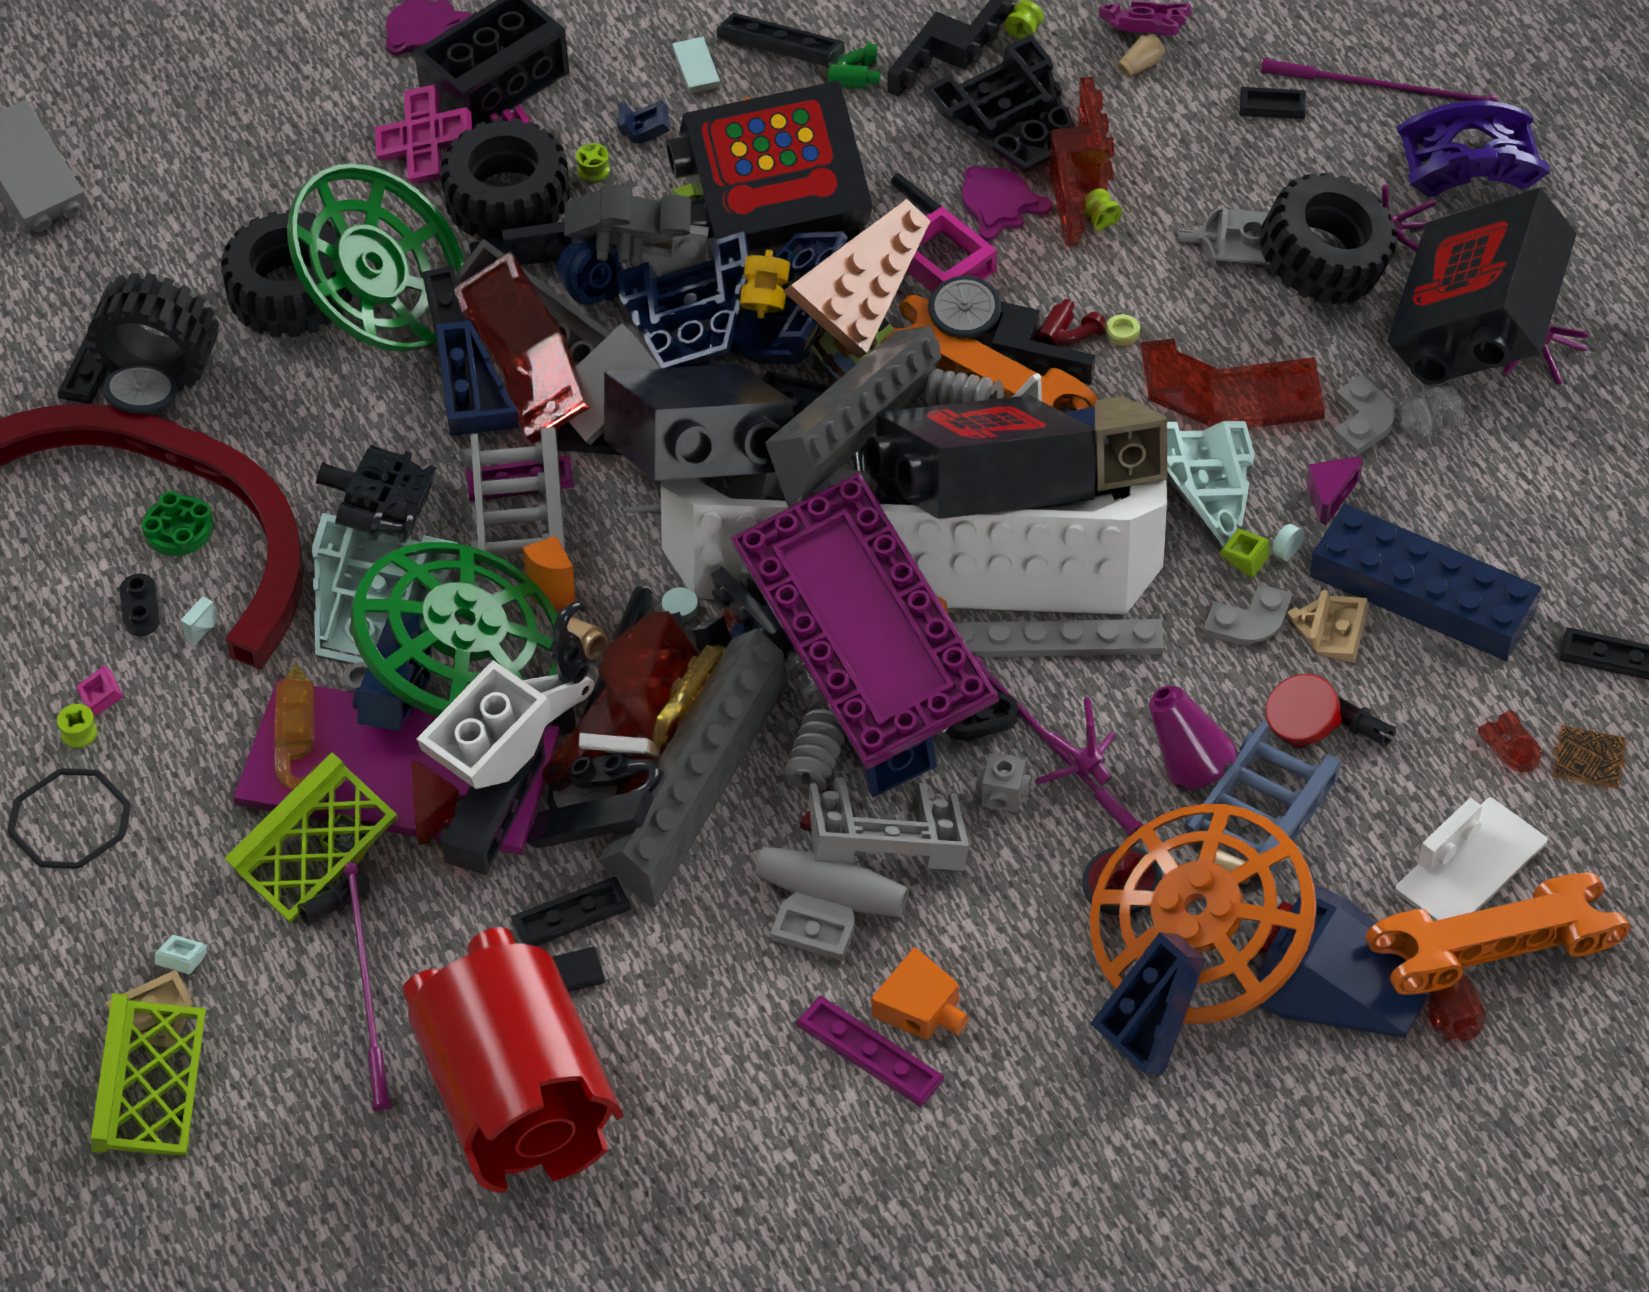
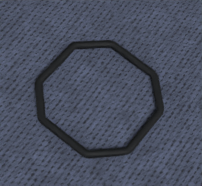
M61 768L16 797L13 802L7 831L9 836L37 866L77 869L83 867L124 838L131 804L101 771L96 769ZM60 775L96 776L124 806L118 835L78 862L43 861L15 831L20 803Z

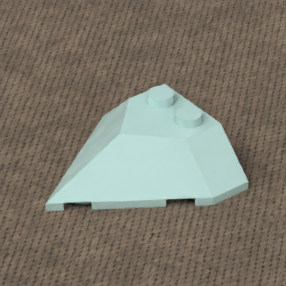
M1222 421L1203 431H1180L1177 422H1167L1166 481L1181 495L1224 547L1238 528H1242L1250 484L1246 480L1247 468L1253 465L1255 455L1246 421Z

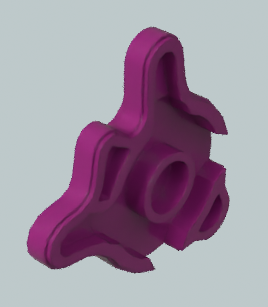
M406 0L395 7L387 17L386 30L388 38L386 50L389 54L395 56L414 52V48H420L423 44L438 37L449 28L472 16V14L464 11H454L449 0H438L437 2Z
M1131 1V8L1121 11L1120 3L1103 4L1099 7L1098 16L1114 28L1123 31L1177 35L1179 33V25L1186 24V17L1191 15L1192 7L1188 3L1163 4Z
M972 166L964 172L965 182L962 187V204L968 214L977 220L980 227L979 235L986 241L996 239L1002 229L1021 228L1024 224V218L1021 215L1023 213L1045 215L1052 209V201L1030 191L1024 180L1010 170Z

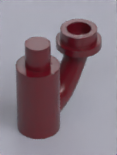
M1064 299L1061 304H1056L1052 307L1036 333L1035 340L1036 342L1057 346L1076 343L1094 333L1101 336L1106 330V319L1098 312H1090L1082 318L1080 327L1066 331L1074 319L1072 311L1075 304L1070 299Z

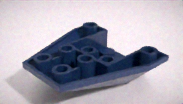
M1315 885L1317 909L1314 931L1308 949L1298 968L1282 988L1258 1006L1282 1018L1406 1038L1431 992L1411 995L1397 993L1390 982V975L1398 966L1406 962V959L1391 953L1381 954L1373 952L1367 944L1365 936L1367 931L1376 922L1351 900ZM1301 895L1290 911L1291 913L1300 914ZM1285 927L1280 928L1268 948L1258 973L1257 979L1259 982L1270 975L1283 959L1293 941L1296 930Z

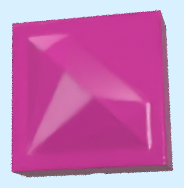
M102 666L75 686L83 704L91 709L93 715L102 713L124 697L112 671L106 666Z

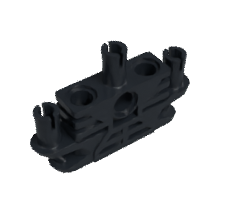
M371 444L367 448L355 473L322 462L316 478V484L346 492L344 501L341 502L335 524L368 533V540H376L381 534L390 535L391 533L399 534L400 543H407L429 495L437 467L429 465L423 470L420 465L411 461V452L406 450L404 455Z

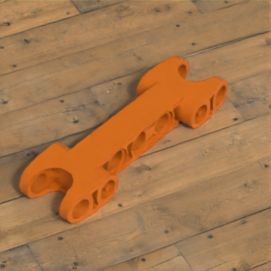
M908 295L899 305L902 316L914 322V324L906 328H894L895 331L880 342V344L883 343L896 331L931 326L934 337L940 345L941 359L936 367L937 369L953 371L955 375L960 372L965 373L968 377L972 374L977 375L980 380L983 377H989L993 384L995 381L1000 380L1004 388V398L1012 397L1032 375L1037 374L973 338H956L943 333L934 325L930 318L929 300L917 295ZM1051 368L1044 376H1041L1042 402L1057 410L1064 404L1075 410L1094 407L1095 401L1098 400L1095 393L1088 386L1060 369Z
M1586 872L1548 879L1534 890L1532 899L1436 921L1432 920L1425 909L1401 912L1376 922L1367 931L1365 940L1373 952L1381 954L1391 953L1406 959V962L1392 972L1390 982L1397 993L1411 995L1428 993L1452 986L1462 977L1463 968L1550 947L1564 945L1573 957L1598 953L1624 940L1630 932L1631 925L1623 914L1601 912L1588 904L1597 900L1602 895L1605 886L1596 874Z

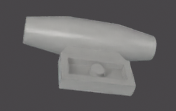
M765 846L762 848L756 863V876L793 893L785 901H782L770 932L771 940L840 961L844 960L855 931L853 912L901 917L906 906L909 893L907 887L868 868L837 861H815L813 852Z

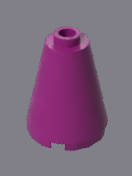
M1164 686L1155 691L1149 702V709L1166 775L1172 785L1178 788L1177 784L1184 785L1186 790H1195L1219 780L1225 774L1223 770L1225 765L1229 761L1233 765L1236 760L1237 749L1232 739L1180 687Z

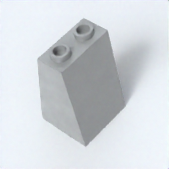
M26 99L0 111V200L25 234L32 230L35 232L43 231L51 225L53 220L62 216L71 218L77 215L82 207L85 206L84 191Z

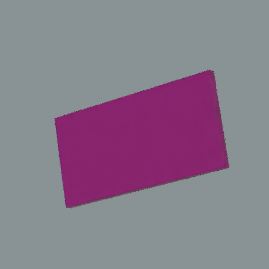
M860 472L731 537L732 545L866 770L999 702L996 691Z
M277 679L233 797L235 805L273 811L333 752L356 777L398 815L399 818L385 831L433 840L440 839L444 826L450 825L455 816V807L459 797L466 795L470 785L424 753L419 746L417 738L437 716L414 708L401 731L357 724L358 710L353 709L354 692ZM546 725L541 737H543L546 759L499 851L523 854L546 782L544 775L551 766L559 741V727ZM347 779L335 790V802L355 801L356 788ZM363 794L361 795V801H369ZM329 797L323 803L329 802ZM361 808V824L363 826H375L385 816L378 808ZM335 809V818L339 814H343L355 820V809ZM315 810L309 818L329 821V810Z

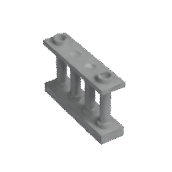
M555 427L541 428L542 442H536L535 446L480 451L478 434H471V448L465 449L467 470L473 469L478 540H471V547L487 551L495 556L522 554L523 547L557 536L566 553ZM537 460V464L544 463V472L538 473V476L482 481L481 465ZM539 490V494L546 493L547 503H540V507L484 511L483 495ZM541 521L542 524H548L549 533L542 534L540 538L487 542L486 526ZM480 561V566L488 569V564Z

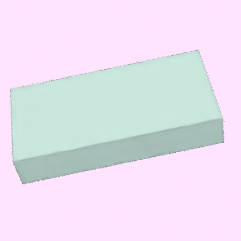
M704 37L672 43L673 52L689 94L720 88V79Z

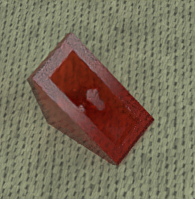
M418 761L411 762L414 818L418 844L424 845L454 818L456 803L460 796L457 787Z

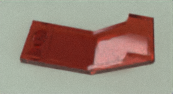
M511 252L454 288L462 313L473 322L502 368L513 403L518 411V417L525 438L534 444L542 439L541 428L555 427L556 430L590 408L564 334Z
M1175 338L1140 342L1148 400L1204 425L1212 427L1222 421H1246L1247 427H1262L1325 419V409L1315 357L1217 369L1177 351Z

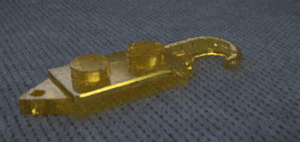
M718 644L713 647L707 645L699 657H692L683 679H676L670 691V700L661 711L655 725L653 741L657 747H662L668 741V737L665 734L672 721L684 719L725 652V647Z

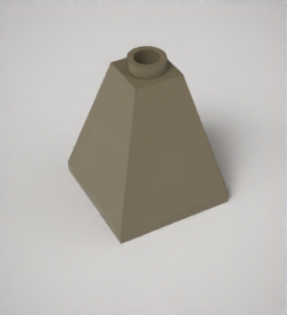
M1123 396L1096 400L1095 463L1097 491L1167 480L1166 416Z

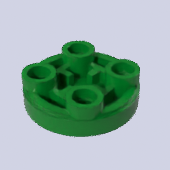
M167 491L146 512L142 522V530L147 544L153 550L165 555L180 556L192 553L207 543L214 530V520L208 503L192 496L179 495L175 491Z

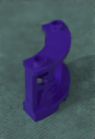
M1479 100L1442 105L1411 116L1408 120L1397 126L1411 172L1408 175L1410 185L1428 197H1434L1453 187L1471 183V177L1488 176L1489 181L1511 184L1520 189L1531 187L1550 173L1548 163L1539 157L1530 126L1534 121L1532 114L1506 103ZM1464 129H1477L1493 138L1484 148L1470 149L1460 143H1451ZM1423 143L1425 149L1419 150L1417 144ZM1430 159L1429 163L1425 165L1422 164L1423 161Z

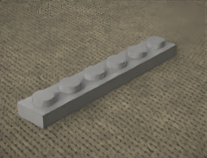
M1162 619L953 622L973 656L1153 655L1163 654L1164 649Z

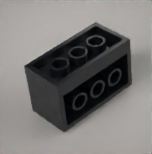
M496 0L414 51L419 88L435 85L439 89L440 112L467 107L471 112L472 130L478 123H491L490 115L497 113L498 117L502 116V111L512 110L570 73L565 28L531 0Z

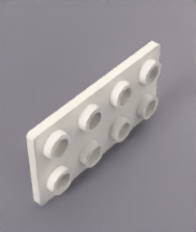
M1470 797L1422 843L1418 865L1396 885L1395 893L1416 909L1427 910L1433 921L1479 911L1547 845L1548 838L1492 797L1487 798L1481 805Z

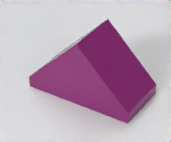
M1356 456L1309 464L1306 485L1320 523L1327 525L1360 481L1363 466L1362 458Z

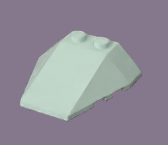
M322 513L312 545L315 567L313 589L315 591L316 611H314L315 655L353 664L364 662L361 657L322 649V646L360 655L351 630L350 611L354 594L360 581L376 561L388 553L408 545L424 542H448L458 544V542L424 535L422 542L408 539L407 543H400L399 537L381 534L376 540H368V533L335 524V515ZM423 553L407 557L418 565L439 560H455L456 555ZM391 562L375 576L368 589L366 599H389L395 584L407 572ZM452 569L437 570L429 573L439 582L445 584L450 577ZM415 579L405 589L401 600L424 602L430 591ZM365 612L369 633L375 646L387 620L388 612Z

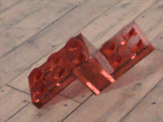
M1093 77L1080 78L1079 127L1051 130L1049 174L1065 246L1079 245V234L1085 232L1084 217L1080 213V211L1086 209L1085 194L1101 188L1107 191L1108 181L1113 180V167L1109 158L1114 157V142L1112 137L1107 138L1106 135L1109 132L1107 113L1101 114L1103 95L1101 89L1096 90Z

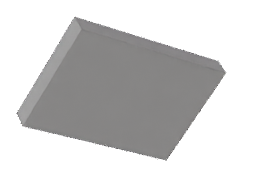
M621 323L546 395L581 437L591 445L604 433V372L656 369L661 367L632 332Z

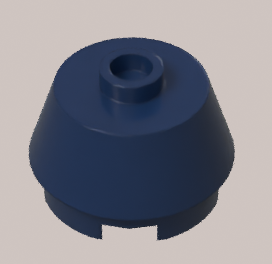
M596 239L574 242L567 246L559 257L557 264L559 280L571 298L580 304L594 305V303L604 299L611 300L619 292L617 271H620L622 268L621 262L618 260L619 253L610 243L607 261H598Z

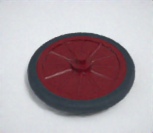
M1120 846L1103 850L1087 864L1082 876V888L1090 904H1092V897L1102 871L1110 857ZM1132 847L1117 865L1105 890H1124L1133 869L1148 852ZM1157 861L1152 863L1145 871L1135 890H1155L1162 879L1161 869ZM1101 905L1100 911L1119 916L1120 905ZM1131 906L1130 912L1133 914L1146 907Z

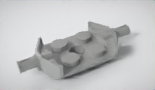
M1218 208L1210 213L1203 226L1199 225V231L1179 228L1178 243H1192L1201 246L1212 267H1216V261L1270 265V262H1265L1260 235L1252 237L1246 234L1248 231L1261 233V226L1268 212Z

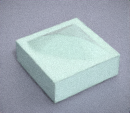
M203 596L181 619L185 640L196 645L215 626L218 620L213 601Z
M172 935L156 951L154 964L190 974L203 960L207 951V945Z

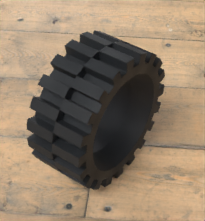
M130 273L128 279L121 275L115 279L114 283L110 281L106 286L89 324L86 341H90L88 346L90 352L98 353L95 360L100 365H109L107 372L110 374L120 368L132 365L156 367L173 377L177 385V392L183 391L185 385L188 388L194 386L196 380L199 381L204 372L219 333L217 331L219 327L218 320L213 319L214 311L211 307L203 308L205 300L200 295L195 297L189 295L191 291L189 287L182 285L181 288L173 286L174 280L165 277L162 282L156 279V274L147 273L145 279H141L138 273ZM139 324L161 331L169 337L154 334Z

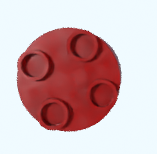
M494 927L484 930L472 938L467 946L468 955L453 961L441 970L428 969L410 977L402 988V993L409 1007V1024L474 1179L480 1186L493 1192L505 1193L508 1189L505 1174L519 1173L538 1165H542L552 1182L585 1170L608 1151L602 1128L608 1122L612 1113L615 1119L619 1120L624 1118L623 1112L557 965L548 952L533 945L516 944L509 929Z

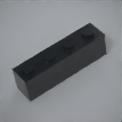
M543 737L540 738L532 758L510 781L478 789L470 785L466 795L459 797L455 807V816L450 825L444 826L439 839V845L443 848L445 863L487 876L546 759Z

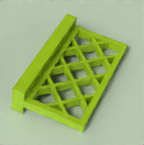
M332 752L224 859L233 871L242 877L291 923L299 916L297 905L324 892V887L329 884L331 885L344 872V866L349 862H354L399 817ZM347 779L356 788L355 801L335 802V790ZM363 794L369 801H361V795ZM329 797V802L323 803ZM361 808H378L385 815L375 826H361ZM335 809H355V827H335ZM315 810H329V828L308 829L309 816ZM367 833V834L361 839V834ZM355 834V846L349 852L334 853V835ZM328 835V853L308 854V836ZM293 836H302V854L281 855L282 842L285 839ZM275 850V856H269ZM334 860H340V861L334 866ZM308 861H328V873L322 879L307 880ZM281 862H301V880L281 881ZM261 863H275L274 881L258 882L251 873ZM301 887V899L288 910L280 903L281 888ZM307 887H313L310 891L307 892ZM274 888V896L267 889Z
M112 993L91 1133V1152L107 1153L109 1149L160 1155H187L206 1008L128 1000L127 994ZM135 1013L151 1014L159 1024L142 1035L133 1024ZM179 1018L197 1019L195 1030L183 1039L170 1026ZM162 1030H165L176 1044L159 1055L148 1041ZM133 1034L137 1040L130 1044L131 1036ZM194 1040L193 1049L191 1050L187 1045ZM143 1046L154 1060L137 1071L129 1062L128 1056L137 1048ZM179 1050H182L191 1060V1064L177 1075L165 1060ZM159 1065L171 1080L154 1091L143 1076ZM126 1070H128L131 1076L125 1080ZM189 1076L188 1086H186L183 1080ZM137 1081L149 1096L132 1107L123 1097V1091ZM177 1085L186 1096V1101L171 1111L160 1096ZM152 1102H155L166 1116L149 1127L138 1115V1112ZM121 1105H122V1107H123L127 1112H125L123 1115L120 1116ZM184 1112L182 1123L177 1117ZM131 1117L144 1131L133 1140L117 1138L118 1127ZM172 1122L181 1132L180 1144L162 1143L155 1133Z

